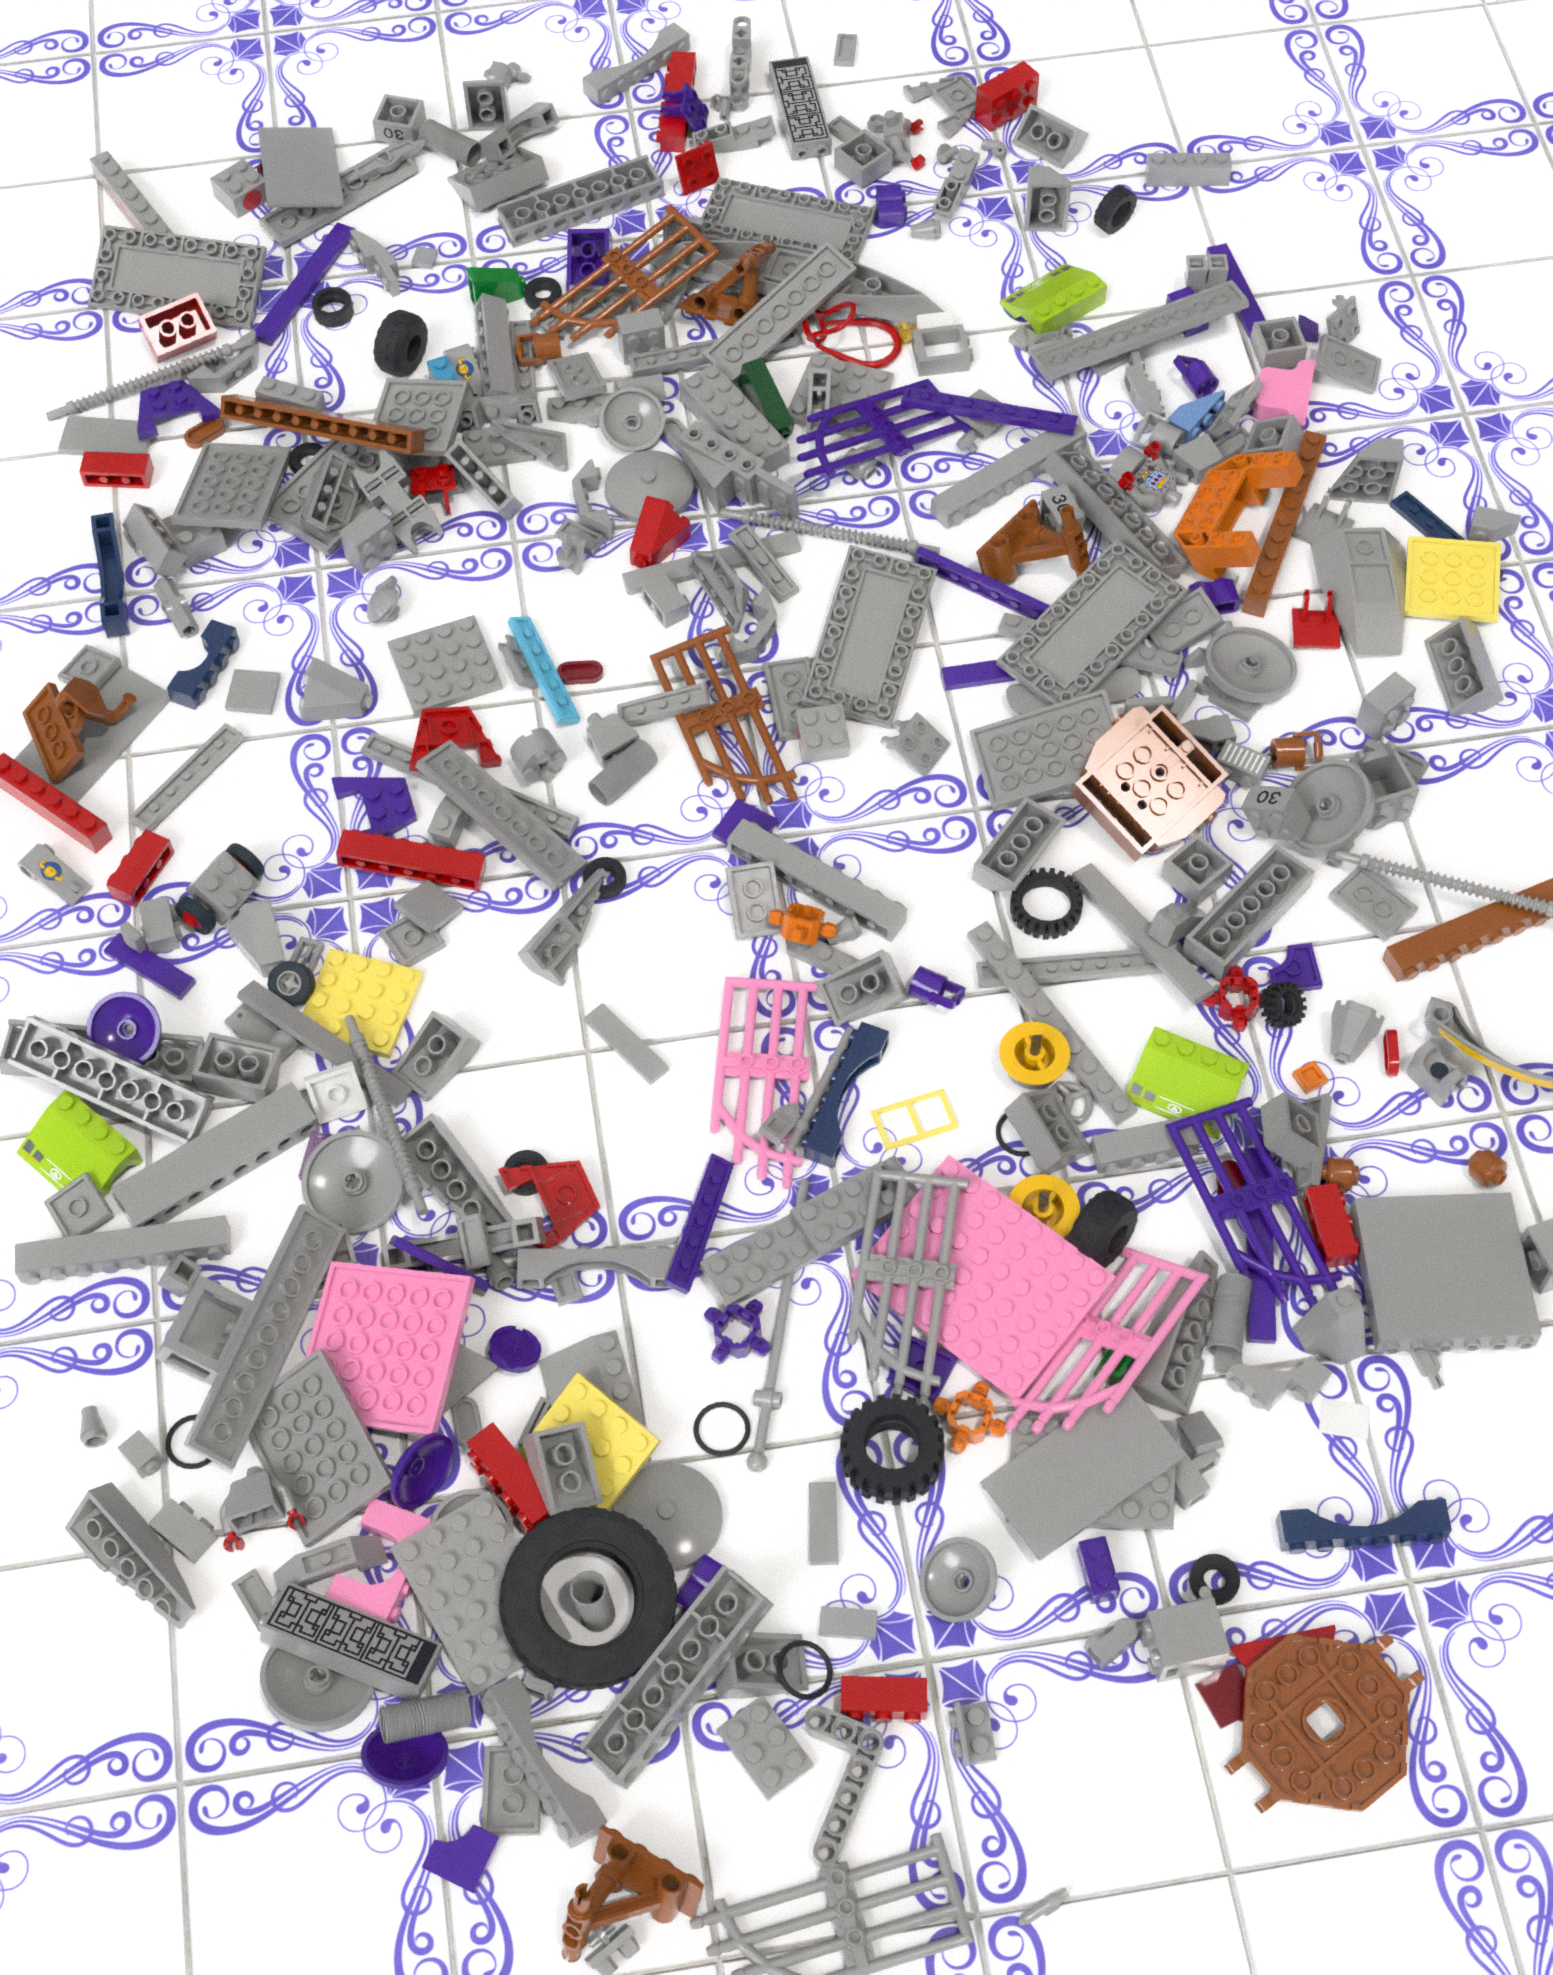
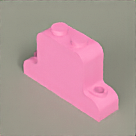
M1301 360L1297 367H1294L1293 371L1273 367L1261 369L1259 379L1264 385L1259 391L1260 396L1249 405V407H1253V417L1256 420L1294 414L1304 431L1316 361Z

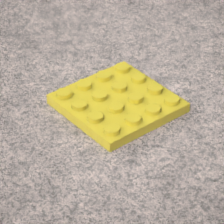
M1409 536L1406 558L1405 616L1457 620L1463 616L1469 621L1497 623L1501 543Z
M330 948L317 977L314 993L308 999L302 1013L350 1046V1033L344 1018L347 1015H353L359 1031L365 1036L370 1053L390 1059L424 974L422 970Z
M576 1373L533 1432L581 1421L585 1422L603 1500L602 1504L587 1508H606L610 1511L662 1441L584 1375ZM523 1444L518 1453L528 1464Z

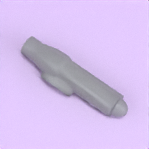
M1064 1887L1060 1891L1050 1894L1043 1901L1020 1915L1018 1924L1027 1926L1042 1915L1047 1917L1060 1908L1059 1905L1070 1896L1067 1889Z

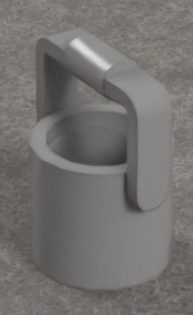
M1152 411L1146 412L1135 430L1136 434L1133 442L1143 448L1147 446L1139 442V439L1143 435L1152 415L1161 421L1154 427L1149 437L1148 445L1153 441H1158L1161 446L1160 452L1172 458L1173 450L1181 447L1184 442L1185 431L1169 424L1170 420Z

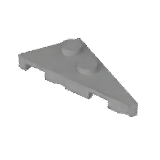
M492 419L490 422L491 430L560 471L565 472L567 470L566 434L564 432Z

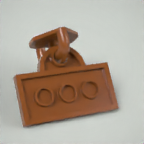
M73 677L60 693L56 684L48 682L22 714L51 782L59 784L84 756L85 750L78 735L83 729L85 719L107 725L116 724L137 701L134 694L125 693L121 703L112 711L106 708L98 688L92 682L85 679Z

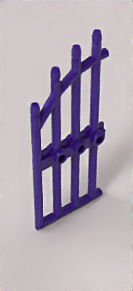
M924 379L807 416L809 423H814L818 420L821 423L816 431L798 436L796 442L797 444H804L807 441L815 440V449L799 454L797 460L798 462H805L808 459L818 458L821 463L820 466L806 470L803 473L805 478H812L826 473L829 479H832L836 476L835 470L888 453L902 457L908 455V452L914 451L913 445L960 430L966 433L972 427L954 415L931 412L895 424L888 417L911 411L915 408L903 407L900 404L882 410L881 407L877 406L876 403L902 396L906 387L940 392L929 379ZM856 410L861 415V417L829 426L834 416ZM948 416L955 422L909 438L900 432ZM865 424L874 430L824 446V437ZM878 438L886 444L833 462H829L826 456L827 454Z
M1251 1097L1165 1124L1236 1270L1239 1271L1238 1274L1247 1276L1251 1280L1250 1272L1246 1269V1266L1267 1277L1273 1290L1276 1292L1278 1300L1282 1304L1289 1301L1282 1282L1298 1285L1303 1296L1307 1299L1306 1302L1310 1308L1318 1302L1316 1296L1313 1295L1314 1292L1310 1285L1325 1284L1328 1292L1339 1289L1336 1282L1342 1281V1274L1340 1271H1329L1292 1198L1299 1194L1295 1188L1296 1184L1293 1178L1289 1176L1287 1171L1279 1172L1247 1108L1253 1106ZM1234 1112L1238 1113L1270 1176L1269 1178L1257 1181L1225 1115ZM1215 1119L1247 1183L1246 1186L1234 1188L1202 1123ZM1189 1127L1193 1128L1225 1193L1211 1196L1180 1130ZM1283 1201L1319 1274H1304L1270 1205ZM1260 1209L1292 1273L1274 1268L1247 1214L1248 1212ZM1234 1217L1238 1218L1258 1260L1237 1248L1224 1222L1225 1220Z

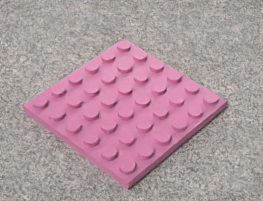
M331 1261L305 1358L318 1348L326 1351L366 1428L421 1436L438 1433L475 1279L471 1276Z

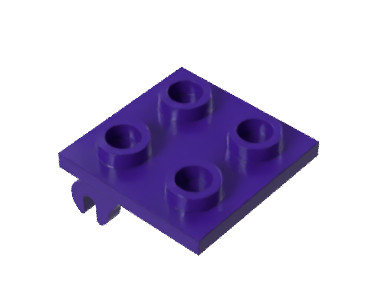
M687 82L684 83L682 90L663 92L662 98L668 97L665 100L666 103H681L672 106H661L660 113L664 112L663 117L685 118L694 132L707 128L708 107L705 103H702L697 92Z

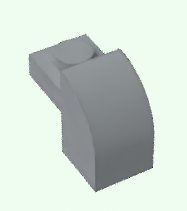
M1129 445L1115 458L1108 474L1118 484L1121 475L1126 471H1130L1135 475L1145 464L1148 456Z
M1216 1449L1202 1454L1196 1453L1191 1459L1187 1454L1185 1459L1176 1464L1175 1497L1184 1510L1208 1497L1211 1487L1202 1474L1217 1466L1220 1454Z

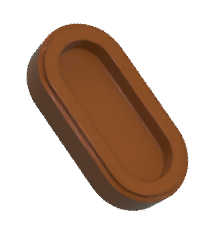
M219 418L205 423L200 422L188 429L184 434L186 445L192 449H199L203 447L205 442H212L221 437L226 430L224 421Z

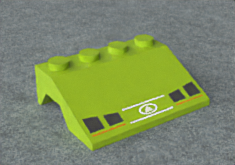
M1065 263L1000 300L999 304L1015 319L1022 316L1032 325L1034 332L1040 335L1045 332L1060 330L1062 327L1071 324L1105 304L1107 284L1094 272Z
M1154 1026L1125 1094L1135 1106L1169 1120L1195 1115L1234 1102L1246 1079L1250 1064ZM1215 1119L1202 1123L1208 1136L1218 1140L1221 1131Z
M67 1090L46 1108L16 1152L57 1190H61L80 1175L87 1172L91 1175L103 1197L109 1194L113 1180L128 1166L140 1165L143 1162L137 1148L75 1094Z

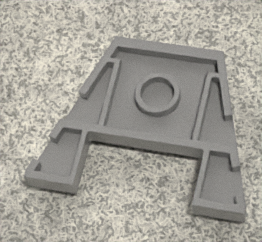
M964 74L939 78V82L935 83L923 81L920 82L919 86L911 87L910 84L903 86V93L912 103L931 95L950 115L937 122V129L947 139L975 115L977 87Z

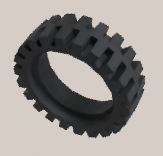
M1045 867L1039 869V873H1037L1036 869L1030 870V874L1026 875L1017 889L1012 891L1010 913L1014 923L1017 922V927L1020 930L1024 928L1025 934L1029 935L1032 932L1033 938L1037 939L1039 935H1043V940H1048L1049 935H1052L1053 939H1058L1059 934L1062 937L1067 935L1068 930L1071 932L1075 925L1079 923L1083 909V893L1081 888L1079 889L1078 882H1073L1071 875L1065 877V872L1062 870L1056 874L1055 868H1050L1049 872H1046ZM1052 887L1063 892L1068 897L1070 909L1062 918L1052 921L1040 920L1031 916L1024 909L1022 904L1023 898L1032 889Z

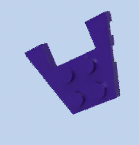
M184 380L171 381L168 384L150 387L140 391L137 427L139 441L159 436L154 423L156 421L197 410L202 422L205 423L219 419L220 409Z
M331 778L337 800L362 794L371 828L361 832L385 836L391 834L392 836L417 821L406 778Z

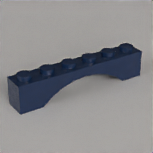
M113 512L92 515V534L101 586V599L99 603L101 622L107 638L130 634L119 528Z
M862 1021L858 1030L853 1029L849 1039L851 1045L848 1050L844 1049L840 1058V1064L842 1065L839 1071L835 1070L830 1081L832 1087L830 1091H825L823 1094L820 1113L815 1112L813 1116L811 1133H806L803 1138L801 1147L804 1148L805 1159L833 1169L842 1149V1133L838 1122V1110L842 1098L850 1085L860 1075L880 1064L889 1044L890 1031Z
M1446 1499L1418 1500L1408 1511L1397 1518L1369 1526H1350L1336 1523L1317 1515L1308 1508L1280 1510L1276 1518L1281 1552L1289 1551L1290 1554H1302L1306 1550L1317 1549L1318 1552H1329L1339 1547H1345V1550H1357L1367 1545H1372L1373 1548H1385L1394 1543H1400L1401 1546H1412L1422 1541H1428V1544H1440L1447 1540L1452 1532Z

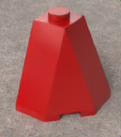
M646 495L629 550L631 565L645 568L660 564L690 539V520L684 515L680 517L673 511L674 506L669 501Z

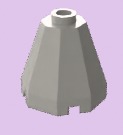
M1336 1000L1331 1014L1330 1054L1334 1056L1336 1062L1348 1065L1349 1062L1354 1063L1379 1034L1385 1017L1383 1015H1380V1018L1376 1017L1377 1011L1374 1008L1353 1000H1347L1345 1005H1340L1342 1000Z

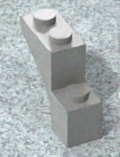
M1310 1356L1300 1367L1290 1371H1279L1235 1363L1228 1369L1225 1380L1234 1391L1242 1392L1249 1397L1254 1406L1270 1412L1287 1389L1291 1391L1294 1398L1311 1405L1329 1382L1333 1372Z

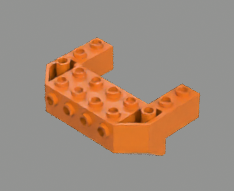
M1295 451L1235 454L1207 471L1173 532L1183 554L1189 560L1188 562L1195 572L1215 581L1223 577L1227 568L1254 566L1262 550L1252 530H1232L1245 506L1262 505L1270 488L1297 486L1304 473V469Z

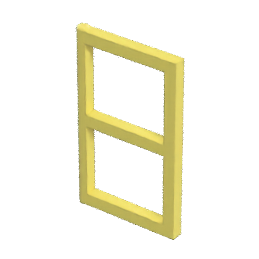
M944 1089L870 1111L886 1151L959 1128ZM940 1096L951 1124L923 1132L912 1104ZM906 1106L917 1135L889 1143L878 1115Z

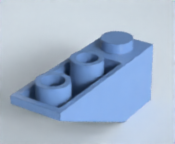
M1221 390L1180 405L1168 418L1170 420L1169 424L1186 433L1183 444L1198 438L1201 430L1205 426L1208 427L1215 414L1220 413L1226 404L1224 401L1226 391Z

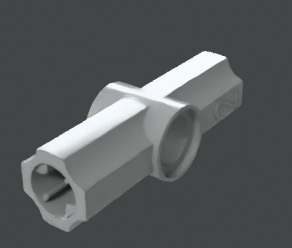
M162 577L158 579L153 587L161 600L169 621H173L181 637L191 638L195 636L199 626L191 613L185 596L179 593L171 578Z

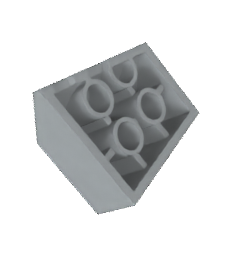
M1379 438L1360 451L1332 485L1333 493L1330 500L1347 501L1350 496L1354 498L1353 502L1390 505L1404 461V440Z

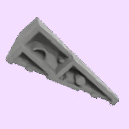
M603 868L597 869L517 953L533 973L557 986H563L566 982L564 977L568 968L573 964L574 960L572 957L575 949L580 945L593 913L591 909L594 901L599 898L601 883L608 875Z

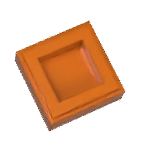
M1315 1061L1294 1070L1292 1073L1293 1078L1306 1095L1326 1085L1329 1080Z

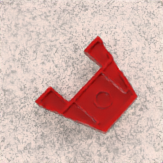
M469 706L422 709L410 759L409 772L419 771L416 768L417 761L429 754L430 750H435L448 740L453 741L460 749L476 748L481 767L501 766L502 759L494 751L490 739H487L482 732L483 728Z
M580 1160L546 1163V1165L538 1166L523 1165L516 1168L501 1167L498 1169L507 1192L533 1182L553 1226L552 1229L545 1231L546 1244L535 1245L539 1249H550L553 1246H559L601 1208Z

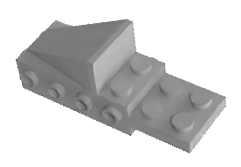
M696 420L687 430L681 433L679 442L683 462L690 469L717 513L720 514L721 508H726L733 498L737 496L740 501L748 502L753 506L760 500L763 505L774 508L783 517L796 519L799 516L796 488L767 472L766 461Z

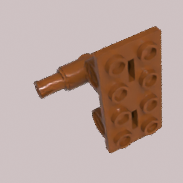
M767 240L764 243H758L754 247L748 248L747 252L740 256L738 262L734 264L733 269L717 283H711L698 293H693L679 303L678 308L685 310L684 312L690 315L699 314L707 320L723 321L727 326H733L761 301L756 295L761 265L767 262L771 254L775 252V243L773 241L769 243L770 240ZM744 275L742 292L739 293V297L723 293L724 290Z
M1031 499L976 551L982 574L1002 583H1010L1015 581L1019 575L1016 564L1067 555L1070 567L1075 571L1078 578L1089 567L1090 558L1087 551L1088 543L1084 539L1081 524L1076 521L1074 507L1072 505L1062 506V509H1059L1063 523L1060 533L1043 525L1037 501Z
M602 1825L598 1832L593 1860L601 1864V1866L595 1873V1880L588 1891L587 1883L579 1884L575 1889L574 1897L569 1901L565 1921L562 1925L561 1941L564 1946L562 1957L566 1960L569 1955V1963L577 1962L581 1957V1950L587 1945L590 1930L651 1912L653 1919L662 1924L672 1922L679 1912L693 1919L698 1912L704 1884L693 1874H686L676 1868L669 1860L659 1858L649 1852L642 1844L634 1843L625 1838L618 1830ZM625 1887L638 1894L603 1905L611 1893L621 1892Z

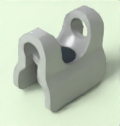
M1432 1038L1415 1051L1413 1059L1407 1067L1408 1076L1438 1106L1446 1103V1100L1454 1091L1455 1085L1460 1090L1465 1089L1468 1085L1466 1081L1468 1073L1460 1065L1456 1068L1452 1067L1442 1056L1441 1047Z

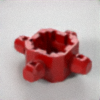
M1232 966L1228 976L1220 981L1218 991L1215 992L1214 990V994L1204 999L1202 1004L1209 1007L1217 1005L1218 1016L1224 1021H1231L1235 1032H1244L1247 1022H1250L1256 1016L1259 1004H1263V1001L1259 999L1264 994L1262 991L1258 993V982L1252 977H1244L1240 966ZM1228 990H1231V993L1243 991L1244 994H1248V998H1250L1248 1008H1245V1005L1232 1007V1004H1228L1226 1000Z

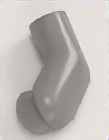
M714 94L711 102L720 111V120L726 122L730 117L731 104L726 98L721 97L720 94Z

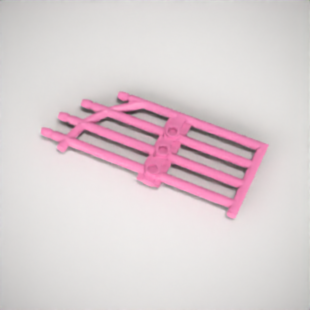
M725 977L710 1132L713 1134L719 1132V1121L722 1119L734 1135L733 1163L736 1165L741 1164L743 1159L742 1152L744 1145H746L758 1154L757 1166L759 1168H757V1179L761 1181L766 1179L768 1159L783 1163V1189H790L793 1167L802 1166V1156H796L795 1151H790L786 1148L793 1131L785 1140L784 1153L770 1149V1140L760 1134L759 1143L745 1133L750 1077L765 1078L761 1125L773 1113L776 1079L791 1080L789 1104L797 1103L799 1105L801 1081H809L810 1057L803 1056L808 992H816L817 983ZM734 987L749 988L743 1052L728 1051ZM759 989L774 990L768 1054L753 1053ZM784 990L798 991L793 1056L778 1055ZM725 1076L740 1077L736 1121L722 1103Z
M1125 1247L1122 1255L1127 1260L1115 1274V1282L1053 1358L1025 1398L1014 1397L1012 1399L1011 1405L1017 1409L1012 1414V1418H1009L1006 1422L1005 1429L1012 1432L1028 1411L1042 1412L1031 1428V1432L1035 1435H1038L1043 1430L1044 1425L1049 1422L1055 1413L1070 1411L1069 1416L1065 1418L1062 1424V1428L1065 1431L1073 1428L1076 1423L1075 1421H1078L1086 1408L1105 1400L1107 1401L1102 1410L1106 1414H1110L1209 1278V1275ZM1137 1262L1149 1265L1110 1320L1106 1321L1098 1318V1315ZM1159 1269L1170 1272L1171 1274L1131 1329L1120 1326L1121 1321ZM1184 1277L1193 1280L1154 1336L1150 1337L1142 1334L1143 1329L1180 1278ZM1084 1339L1092 1342L1050 1402L1036 1401L1079 1341ZM1103 1347L1113 1350V1354L1081 1398L1064 1401ZM1125 1355L1136 1359L1121 1382L1100 1390Z

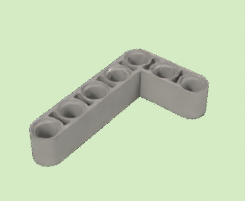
M816 1705L809 1708L805 1713V1730L807 1734L814 1739L851 1754L813 1847L814 1863L819 1869L832 1866L840 1860L883 1754L884 1738L881 1732L873 1727L826 1707ZM813 1717H822L825 1720V1724L822 1727H813L810 1724V1720ZM840 1728H848L852 1735L847 1739H841L837 1736L836 1732ZM868 1739H873L877 1741L879 1746L875 1750H867L863 1743ZM856 1766H863L867 1769L868 1773L866 1776L859 1778L853 1775L852 1770ZM845 1793H852L857 1800L851 1805H846L841 1801V1797ZM840 1820L846 1827L842 1832L837 1833L830 1829L829 1825L831 1822ZM822 1848H830L834 1852V1856L826 1861L818 1856V1852Z

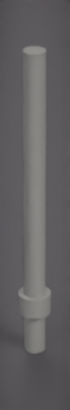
M847 1027L802 1116L793 1128V1133L786 1145L788 1150L795 1151L801 1138L808 1132L810 1128L809 1122L831 1081L834 1071L840 1063L844 1049L847 1050L850 1044L849 1039L853 1028Z

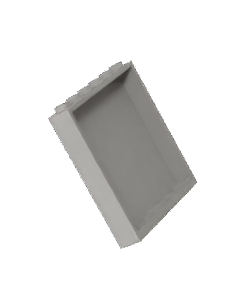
M1511 1192L1354 1198L1350 1214L1353 1221L1354 1236L1360 1244L1358 1258L1375 1352H1384L1385 1354H1396L1399 1351L1423 1353L1426 1350L1449 1352L1453 1349L1476 1351L1480 1348L1503 1350L1507 1347L1530 1349L1537 1345L1542 1333Z

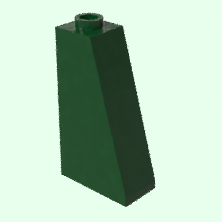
M760 357L742 364L738 383L740 390L784 439L788 438L793 433L795 423L763 358Z

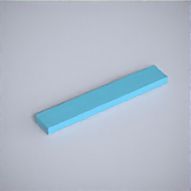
M530 616L509 617L507 623L557 725L578 724L581 718Z

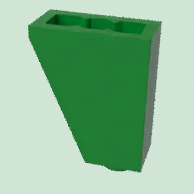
M466 268L470 299L474 306L482 293L506 299V304L524 298L526 282L523 276H519L516 268Z

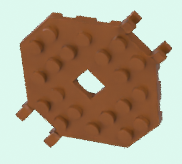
M1387 1632L1372 1645L1347 1643L1342 1640L1321 1637L1312 1638L1290 1633L1246 1669L1240 1753L1223 1767L1231 1776L1247 1762L1270 1789L1268 1794L1254 1804L1261 1814L1278 1801L1361 1813L1407 1775L1406 1746L1408 1745V1704L1410 1703V1691L1424 1681L1425 1677L1419 1670H1416L1403 1682L1398 1678L1379 1655L1394 1642ZM1324 1703L1330 1707L1344 1725L1326 1742L1322 1741L1306 1719Z

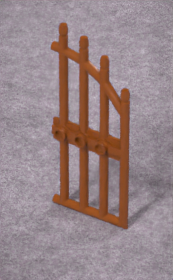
M670 204L666 207V212L669 213L667 216L621 250L616 247L606 252V255L601 258V261L604 263L552 304L546 300L542 301L540 307L544 310L533 317L529 324L533 328L552 315L559 319V321L555 323V326L550 327L547 333L561 331L568 324L580 326L578 331H575L570 336L572 342L578 341L581 336H584L592 329L612 327L603 334L608 340L617 333L616 318H606L636 295L643 303L630 313L650 309L720 255L721 252ZM674 220L682 226L635 263L628 257ZM687 233L695 239L648 276L641 270V268ZM701 245L708 251L706 255L660 289L654 283V281ZM609 270L617 276L569 314L559 310V308ZM622 283L630 289L591 320L579 318L581 314Z
M728 624L649 655L664 692L673 690L661 661L674 656L686 685H695L696 682L682 653L695 647L718 697L719 702L711 704L710 707L698 709L686 715L684 713L675 715L698 771L707 787L713 785V779L709 775L711 772L728 780L733 792H735L736 798L743 802L746 800V796L740 783L757 785L766 805L773 804V798L769 793L767 784L779 782L782 783L785 792H787L788 799L792 803L798 800L797 793L791 782L792 779L797 778L794 769L786 771L759 711V709L765 707L757 687L749 689L725 636L732 633ZM715 639L718 640L741 692L729 698L704 643ZM749 713L751 714L777 774L762 775L737 718ZM729 722L752 775L735 773L716 730L717 726ZM707 731L722 767L703 758L694 735Z

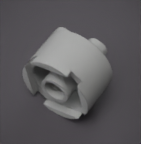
M535 728L530 730L532 734L526 737L523 734L515 740L511 746L510 754L526 781H543L547 783L554 779L555 773L566 762L567 757L548 729Z

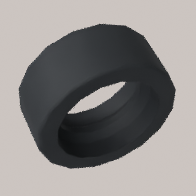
M340 287L324 288L318 291L312 299L315 320L325 327L335 328L343 326L353 317L354 309L351 295ZM329 303L344 304L338 311L325 312L321 310Z

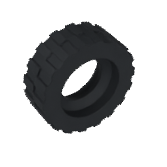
M1123 185L1113 187L1103 197L1095 210V225L1107 234H1114L1119 231L1134 213L1137 205V196Z

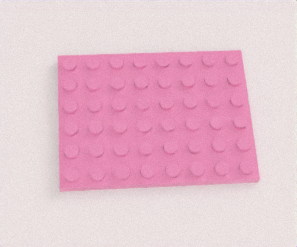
M948 1155L932 1175L969 1179L970 1182L969 1189H960L949 1261V1263L957 1264V1274L954 1291L945 1290L938 1344L1011 1400L1014 1397L1023 1398L1112 1286L1116 1276L1093 1259L1079 1252L1078 1248L955 1158ZM923 1186L904 1208L897 1257L913 1259ZM934 1186L923 1260L939 1262L950 1187ZM891 1225L872 1247L871 1254L887 1255ZM858 1266L850 1274L854 1280L857 1278ZM866 1281V1289L880 1299L882 1282ZM893 1284L889 1306L904 1317L908 1285ZM919 1287L913 1325L928 1336L935 1288Z

